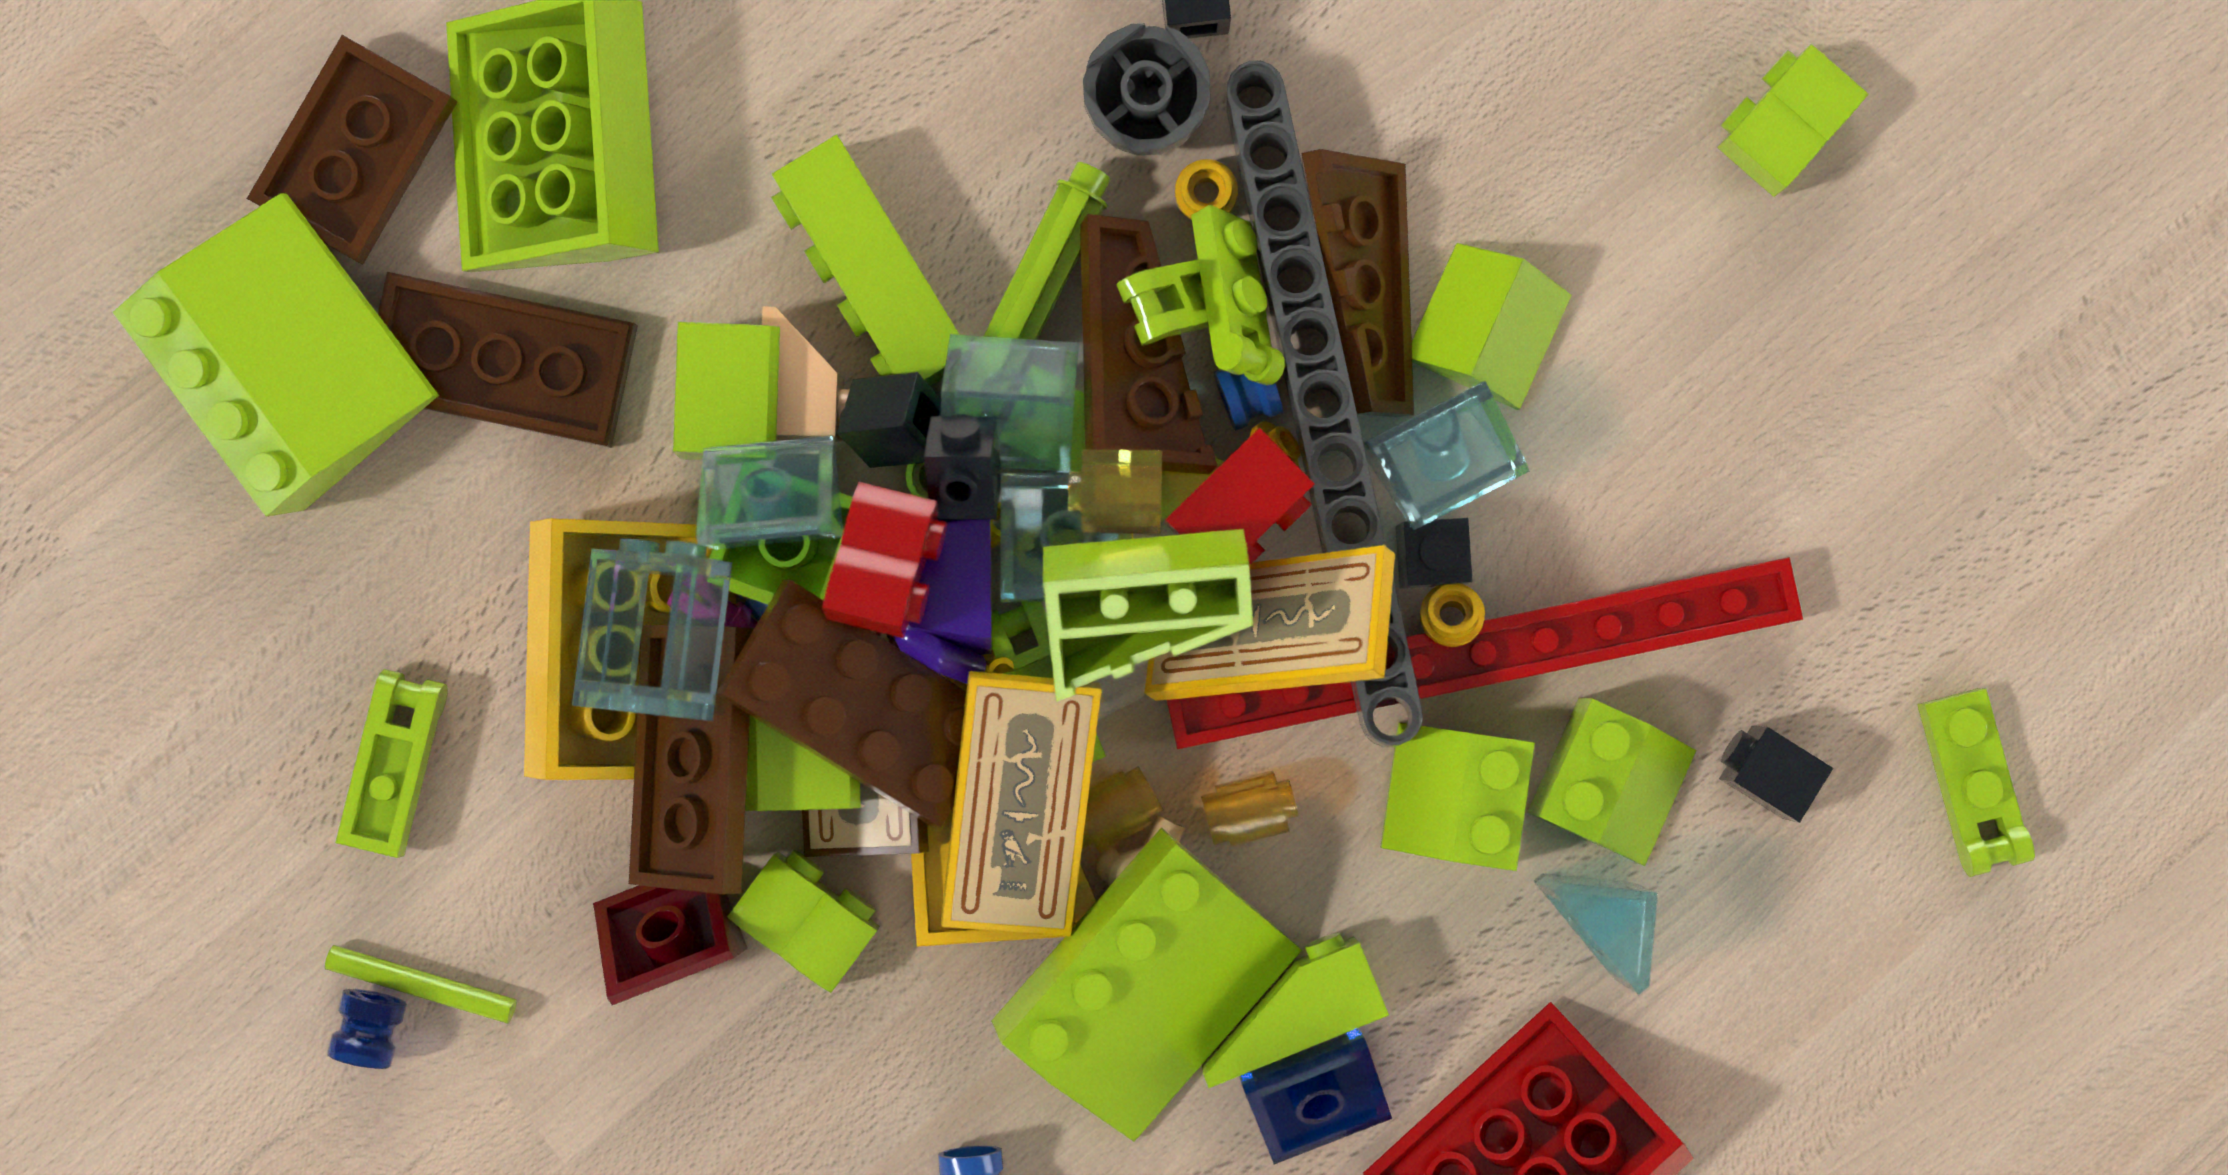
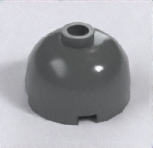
M1145 23L1129 24L1108 34L1091 53L1083 78L1084 108L1094 129L1114 148L1136 156L1162 155L1183 145L1201 126L1210 102L1209 68L1199 48L1179 30L1167 26L1166 29L1158 26H1145Z

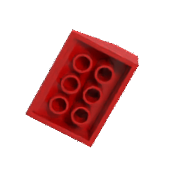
M1549 1002L1367 1168L1363 1174L1676 1175L1694 1158L1683 1141L1554 1004Z

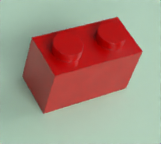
M1259 427L1165 519L1164 523L1175 535L1243 529L1250 566L1265 551L1257 540L1272 525L1276 523L1285 532L1312 506L1304 494L1315 484Z

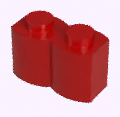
M858 482L824 597L822 608L826 619L904 638L909 622L921 623L930 588L929 585L920 583L921 575L927 559L938 561L947 529V522L937 520V501Z

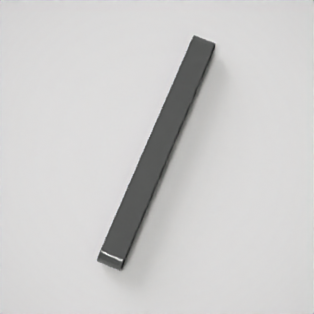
M1261 60L1248 61L1239 65L1230 75L1227 82L1226 111L1249 218L1258 242L1257 254L1277 346L1285 359L1283 374L1305 474L1315 484L1309 489L1322 553L1381 545L1386 546L1284 81L1280 72L1271 64ZM1258 86L1265 89L1270 94L1272 100L1264 107L1249 108L1240 102L1238 94L1245 88ZM1263 146H1271L1278 149L1284 155L1285 162L1276 169L1265 170L1259 168L1252 161L1251 155L1256 149ZM1286 207L1297 215L1299 223L1291 230L1276 231L1266 224L1264 215L1272 208ZM1289 267H1298L1310 275L1313 284L1302 293H1290L1280 286L1277 277L1283 270ZM1302 328H1312L1323 335L1326 347L1321 353L1306 356L1293 348L1291 336ZM1316 389H1325L1337 397L1339 411L1331 417L1318 418L1306 409L1304 398ZM1328 451L1345 453L1352 462L1353 473L1342 481L1327 479L1318 467V459L1321 455ZM1351 512L1362 518L1366 525V537L1356 544H1346L1339 541L1332 531V520L1337 515ZM1393 580L1388 643L1394 651L1392 666L1385 670L1384 678L1351 681L1362 731L1372 743L1381 747H1396L1410 741L1418 733L1422 724L1421 702ZM1394 700L1405 708L1408 714V723L1401 734L1389 736L1382 733L1376 727L1373 720V712L1380 701Z

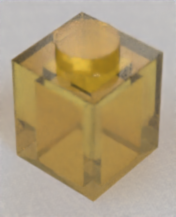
M1082 449V472L1069 471L1068 511H1081V533L1160 534L1162 451Z

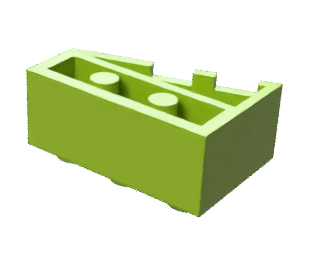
M1243 529L1043 547V586L1056 702L1076 695L1077 687L1112 674L1114 679L1133 673L1134 665L1172 651L1173 656L1253 626L1250 569Z

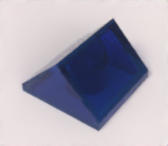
M1358 1028L1239 1076L1274 1165L1392 1119L1368 1045Z

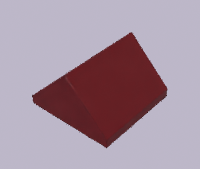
M638 885L593 903L606 995L612 1006L731 960L748 949L740 927L727 917L733 910L727 894Z

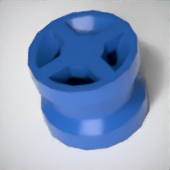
M1221 369L1214 371L1215 381L1222 402L1235 431L1247 427L1251 418L1264 414L1272 418L1283 414L1282 402L1275 383L1265 386L1249 380L1244 374L1235 375Z

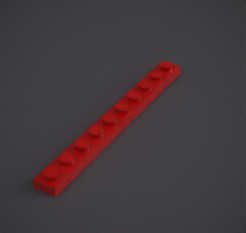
M1788 557L1484 620L1480 633L1471 642L1462 646L1449 647L1438 644L1429 638L1426 633L1406 636L1419 698L1424 699L1803 620L1791 560ZM1387 643L1385 670L1389 669L1394 661V651L1389 643ZM1351 681L1167 700L1177 750L1357 712ZM1383 700L1375 708L1399 704V702Z

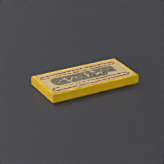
M1385 545L1253 562L1249 566L1253 626L1173 656L1172 651L1149 659L1144 693L1155 701L1384 678L1395 553Z
M969 671L941 913L942 927L1071 937L1102 692L1100 682H1090L1077 687L1076 695L1056 702L1054 678Z

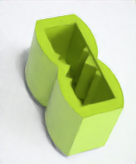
M1812 44L1799 54L1798 57L1787 50L1763 76L1762 80L1770 88L1755 104L1746 96L1720 125L1729 134L1717 148L1773 197L1787 188L1869 95Z
M793 850L789 857H786L777 851L727 917L751 937L781 956L804 976L832 993L880 926L870 919L876 909L848 888H845L840 895L827 888L819 881L825 872L800 852Z

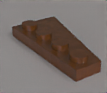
M1325 149L1302 153L1320 249L1357 415L1383 417L1414 415L1406 164Z
M1087 214L1080 224L1086 465L1209 475L1218 466L1212 445H1206L1199 421L1203 412L1196 389H1190L1182 361V357L1186 352L1181 334L1166 337L1142 346L1134 328L1139 323V320L1131 302H1123L1116 285L1133 274L1161 267L1149 221Z

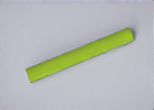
M336 945L331 947L325 961L326 970L507 1024L510 1023L517 1004V999Z

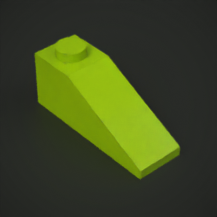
M1337 932L1307 944L1305 949L1308 955L1293 962L1202 1066L1208 1088L1389 1016L1360 942L1355 937L1343 941L1341 933Z

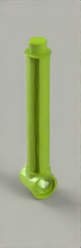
M1077 162L1068 181L1057 180L1056 184L1058 187L948 405L947 417L956 414H967L973 417H997L998 420L1081 254L1080 224L1087 214L1100 215L1102 210L1108 207L1107 203L1101 198L1111 178L1101 170L1089 164ZM925 463L908 464L905 475L909 491L912 495L928 499V492L923 485Z

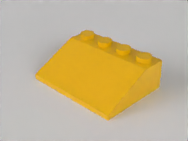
M558 518L530 521L524 777L541 780H634L642 625L698 626L677 609L671 608L667 602L674 589L682 592L695 603L699 602V598L681 586L679 582L692 571L702 580L721 525ZM708 584L733 604H736V593Z

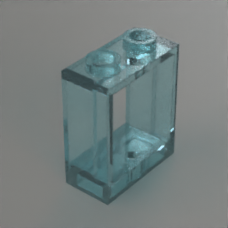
M620 539L619 550L591 549L572 706L713 721L732 563L705 558L707 547L705 545L677 541H666L665 553H659V543L635 539ZM649 574L675 576L661 688L635 685Z

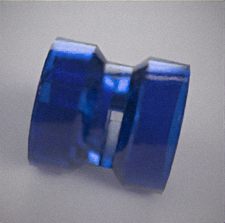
M362 989L343 990L338 1011L343 1018L340 1029L331 1034L327 1055L339 1062L358 1067L373 1069L391 1067L396 1049L391 1038L394 1028L403 1022L407 1003L400 998L380 992Z

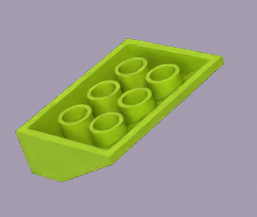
M535 0L446 22L451 97L457 101L452 111L462 271L482 272L609 262L659 253L642 1Z
M285 193L275 196L156 272L112 312L266 517L306 510L439 396L288 194Z
M1161 827L1072 928L1071 937L1065 936L991 1022L1001 1044L1049 1084L1135 1142L1299 955L1302 949Z

